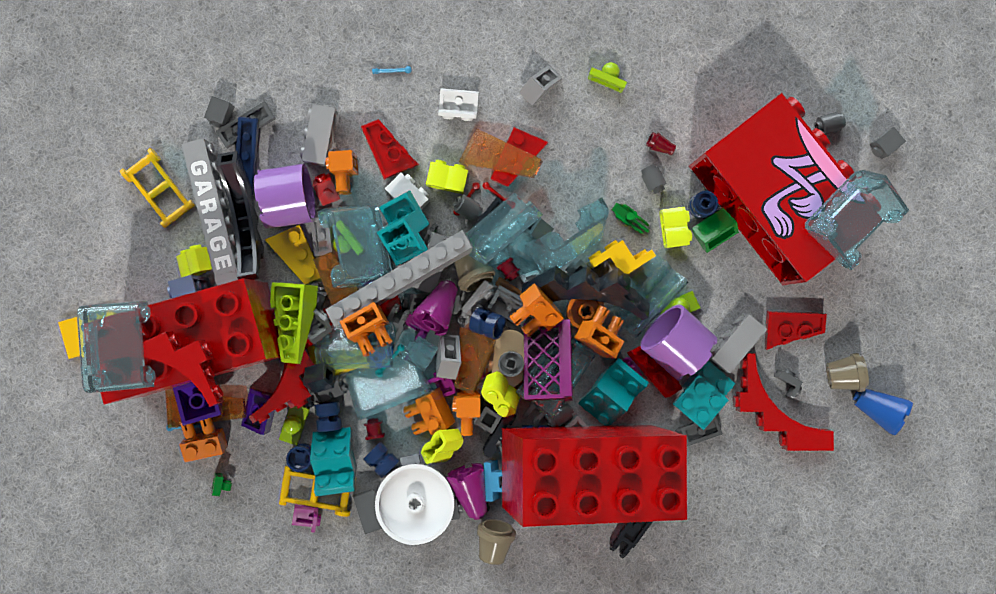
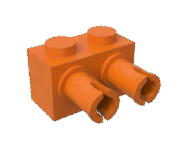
M352 150L329 151L328 157L325 159L326 168L335 176L336 192H339V195L351 194L350 177L359 175L357 156Z
M535 283L519 295L523 306L510 315L511 320L517 326L529 315L534 316L532 320L521 327L528 337L540 327H545L549 331L564 319L558 307Z
M375 302L339 321L347 338L358 343L364 357L369 356V352L371 354L375 352L368 339L370 334L375 333L381 347L387 346L386 342L388 344L392 343V339L385 328L389 322L382 308Z
M598 306L593 319L583 321L574 338L600 356L616 359L624 343L616 335L624 321L617 316H612L606 329L602 325L610 311L606 310L607 308L603 306Z
M440 387L422 394L415 399L416 403L404 406L403 408L404 413L409 411V413L405 414L407 418L421 413L424 419L411 425L412 430L417 429L413 432L415 435L428 430L430 435H433L438 430L448 429L456 422Z
M460 390L453 399V412H456V417L461 418L462 436L473 435V418L480 417L481 394L477 390Z
M212 417L200 421L203 432L198 434L195 432L193 423L183 426L182 421L180 422L184 439L179 446L184 462L222 455L228 447L223 428L215 430Z

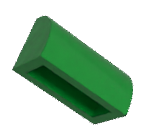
M724 208L691 228L695 238L706 253L739 233L737 222Z

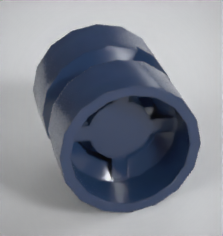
M710 191L697 193L688 203L690 214L696 218H705L713 214L718 207V199Z
M477 308L470 318L469 329L477 334H484L486 337L497 340L504 331L505 317L482 308Z
M339 401L314 405L315 415L319 417L316 421L317 432L342 429V420L338 416L341 412Z
M381 441L363 458L370 467H375L374 471L381 479L400 461L393 453H388V448Z
M301 443L290 449L286 456V463L290 469L301 472L311 466V445Z

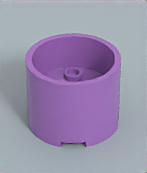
M305 164L257 171L258 175L254 176L255 199L258 201L260 211L263 212V214H260V219L265 228L315 221L316 205L313 185Z
M675 305L663 312L650 325L642 338L641 349L676 380H681L682 376L688 373L692 376L705 365L712 356L710 350L713 344L717 343V337L684 306Z

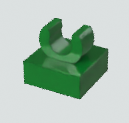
M214 473L211 488L212 496L220 497L221 490L231 491L232 483L231 481L223 480L222 473Z

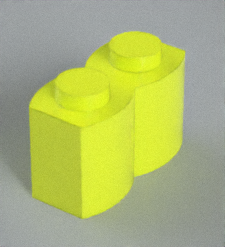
M442 160L430 163L426 181L427 187L464 194L468 170L465 169V166L460 164L448 166L446 165L447 162Z
M685 207L660 210L659 215L664 248L690 245L692 232L688 230L687 222L690 221L689 211H686Z
M201 244L190 246L189 249L180 251V255L176 256L181 277L188 275L200 276L212 270L207 247H201Z
M496 371L487 375L481 390L484 399L493 404L495 411L504 418L515 414L520 399L518 391L509 385L508 380L502 373Z
M459 429L438 430L433 434L431 441L427 442L421 450L426 464L447 462L452 457L453 452L458 450L464 441Z

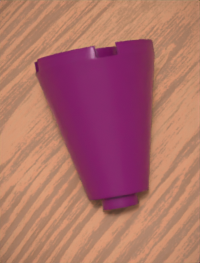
M450 280L441 281L413 311L411 317L414 316L413 322L418 327L428 333L430 330L436 331L434 335L443 336L447 333L458 291L455 283Z
M471 463L472 467L465 468V465L450 471L448 477L446 476V480L468 517L479 520L487 512L484 468L481 463Z

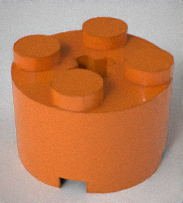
M571 299L566 305L567 320L570 319L571 325L574 328L579 329L583 321L593 319L598 306L605 307L604 302ZM588 307L590 314L583 316L581 308Z

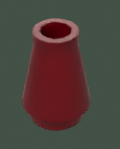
M652 132L646 143L649 150L672 155L676 149V145L659 132Z

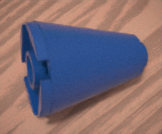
M870 389L862 392L856 391L852 398L855 401L854 405L892 435H896L905 424L904 419L906 415L909 416L913 406V402L907 399Z

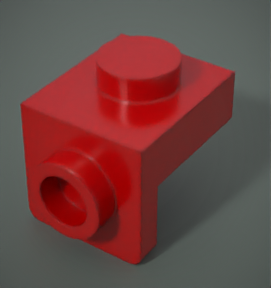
M322 173L315 177L313 188L322 206L340 199L330 173Z

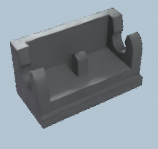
M499 286L487 310L505 317V320L515 324L511 320L510 315L521 308L523 302L520 296ZM523 320V321L518 325V327L521 328L525 320Z
M370 489L352 495L365 535L382 529L376 516V496L374 490Z

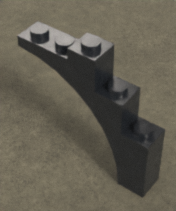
M238 151L218 154L216 167L227 195L236 238L237 279L256 280L259 279L260 259L264 257V244L257 230L258 215L251 200L252 186Z
M554 266L522 285L521 294L535 283L552 302L571 299L594 300L618 306L633 313L641 320L649 318L650 303L646 298L637 293L634 288L630 287L631 278L619 268L599 277L588 267L569 276L558 266Z

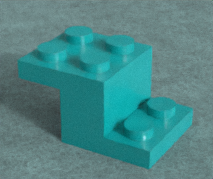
M410 190L379 207L388 225L380 229L377 234L396 266L428 250L418 232L428 226L429 222Z
M618 358L598 377L590 391L580 399L578 404L601 424L610 426L627 412L635 397L647 387L649 382Z
M707 361L700 370L690 376L681 386L684 391L673 402V405L704 430L729 401L725 396L736 383L710 361Z
M351 427L334 431L313 432L310 462L315 474V496L355 491L356 460L351 446Z

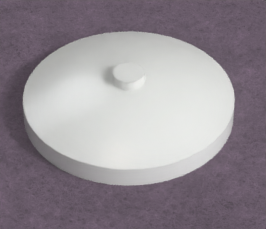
M422 464L402 466L392 471L381 483L375 500L376 516L383 530L398 542L409 545L430 542L441 535L451 521L454 512L452 488L446 478L432 467Z

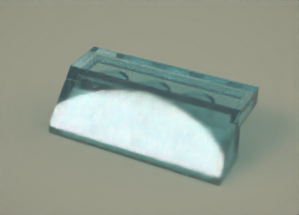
M513 193L466 233L474 247L468 255L486 265L541 218L543 214L531 201L525 204L516 193Z
M657 254L635 274L630 284V287L634 288L637 293L646 298L650 303L649 318L641 320L633 313L611 304L605 306L606 310L610 311L609 315L611 317L617 316L624 321L621 326L635 338L648 327L689 283L686 278L674 271L669 263Z
M389 322L385 326L392 339V343L388 344L386 342L387 346L381 347L375 333L370 334L368 339L375 352L373 354L369 352L370 355L366 357L363 356L358 343L349 340L343 328L334 327V325H330L332 331L315 345L316 364L325 362L333 369L392 367L391 345L396 341L393 322Z
M572 337V382L574 389L595 358V354ZM553 344L546 352L554 358L559 353V348ZM543 354L537 362L544 368L551 360ZM553 363L546 371L555 377L560 372V368ZM535 364L529 374L534 378L541 369ZM543 373L537 381L545 387L552 379ZM524 381L516 391L517 395L523 399ZM554 382L547 391L550 394H560V387ZM534 383L529 388V395H537L542 389ZM528 400L534 403L540 412L553 418L565 402V400Z

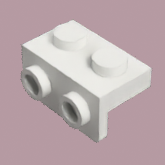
M440 89L438 115L444 119H454V117H461L464 121L476 119L479 92Z

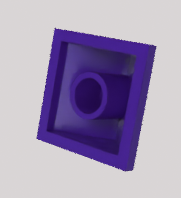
M192 382L173 387L183 426L222 415V402L209 407L200 390Z
M249 388L241 426L260 435L270 432L275 410L270 412V418L262 423H259V421L252 423L249 416L260 409L273 393Z

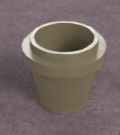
M475 248V251L454 262L460 290L466 292L476 291L483 281L491 282L495 276L493 267L487 264L477 248Z
M852 353L849 357L826 363V374L830 389L857 390V392H862L869 386L867 365L864 357L860 356L859 353Z
M496 519L485 520L477 528L479 558L488 564H502L505 561L511 543L515 540L516 531L507 522Z

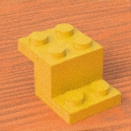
M614 240L604 247L606 251L603 253L599 250L588 257L590 261L586 264L592 269L607 260L612 270L619 268L624 273L629 274L656 255L653 250L647 252L644 249L633 256L623 240L619 243L617 240Z

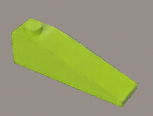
M272 282L270 304L275 312L276 319H274V325L278 328L279 337L277 341L281 362L301 363L314 316L313 311L316 309L318 286L277 282Z

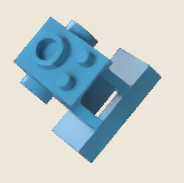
M489 460L483 463L486 502H493L501 498L502 485L500 483V476H502V470H499L498 460Z

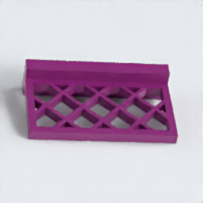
M570 319L562 320V322L553 327L559 328V334L554 339L546 333L548 330L545 327L538 329L541 333L534 340L524 333L525 401H573ZM543 335L551 341L544 349L536 343ZM553 344L559 348V353L554 358L546 352ZM533 345L541 350L534 359L528 352ZM543 354L551 360L544 368L536 362ZM553 363L560 368V372L555 377L546 371ZM536 364L541 371L533 378L529 374V368ZM543 373L552 379L545 387L537 381ZM555 382L560 387V394H550L547 389ZM534 383L542 389L537 395H529V388Z

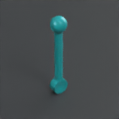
M399 344L397 350L381 369L375 371L377 377H382L383 371L399 352L404 351L405 347L403 344Z

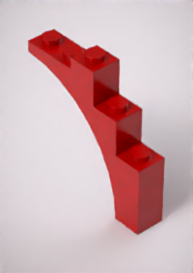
M308 339L306 341L305 349L313 345V343ZM305 349L300 364L284 362L280 381L273 394L260 409L249 416L252 423L259 421V423L264 422L270 418V412L276 410L278 413L286 408V402L290 408L296 406L298 409L308 403L306 399L311 395L303 385L300 377H304L305 367L312 366L314 363Z
M132 323L86 345L94 365L105 364L125 357H142L160 361L177 369L190 379L200 390L209 407L224 402L222 399L223 391L219 385H216L213 379L214 372L212 368L206 364L214 358L212 356L213 349L205 340H198L180 348L181 341L173 331L164 332L148 339L149 333L146 327L141 323Z
M747 353L740 361V367L743 369V376L740 377V386L743 388V391H736V396H733V407H736V411L759 412V415H756V425L759 426V430L782 431V434L779 435V444L784 450L834 451V431L802 425L788 417L774 404L761 383L755 353Z

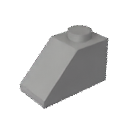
M548 65L530 77L519 93L533 106L562 77Z
M445 334L439 336L436 377L456 380L461 365L460 339L457 335Z

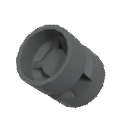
M508 351L500 356L498 367L504 375L514 377L522 372L524 361L519 353Z

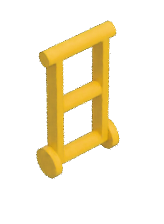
M149 148L147 156L128 170L122 168L120 173L129 183L133 181L162 219L160 224L166 228L196 205L191 199L187 201L158 163L161 158L152 148ZM152 162L165 181L148 193L135 174ZM168 187H171L184 205L166 217L153 199Z
M285 466L279 505H287L288 502L335 510V515L350 516V511L347 510L350 492L342 493L340 506L318 502V496H315L314 493L315 474L296 472ZM291 476L313 479L310 500L288 497Z

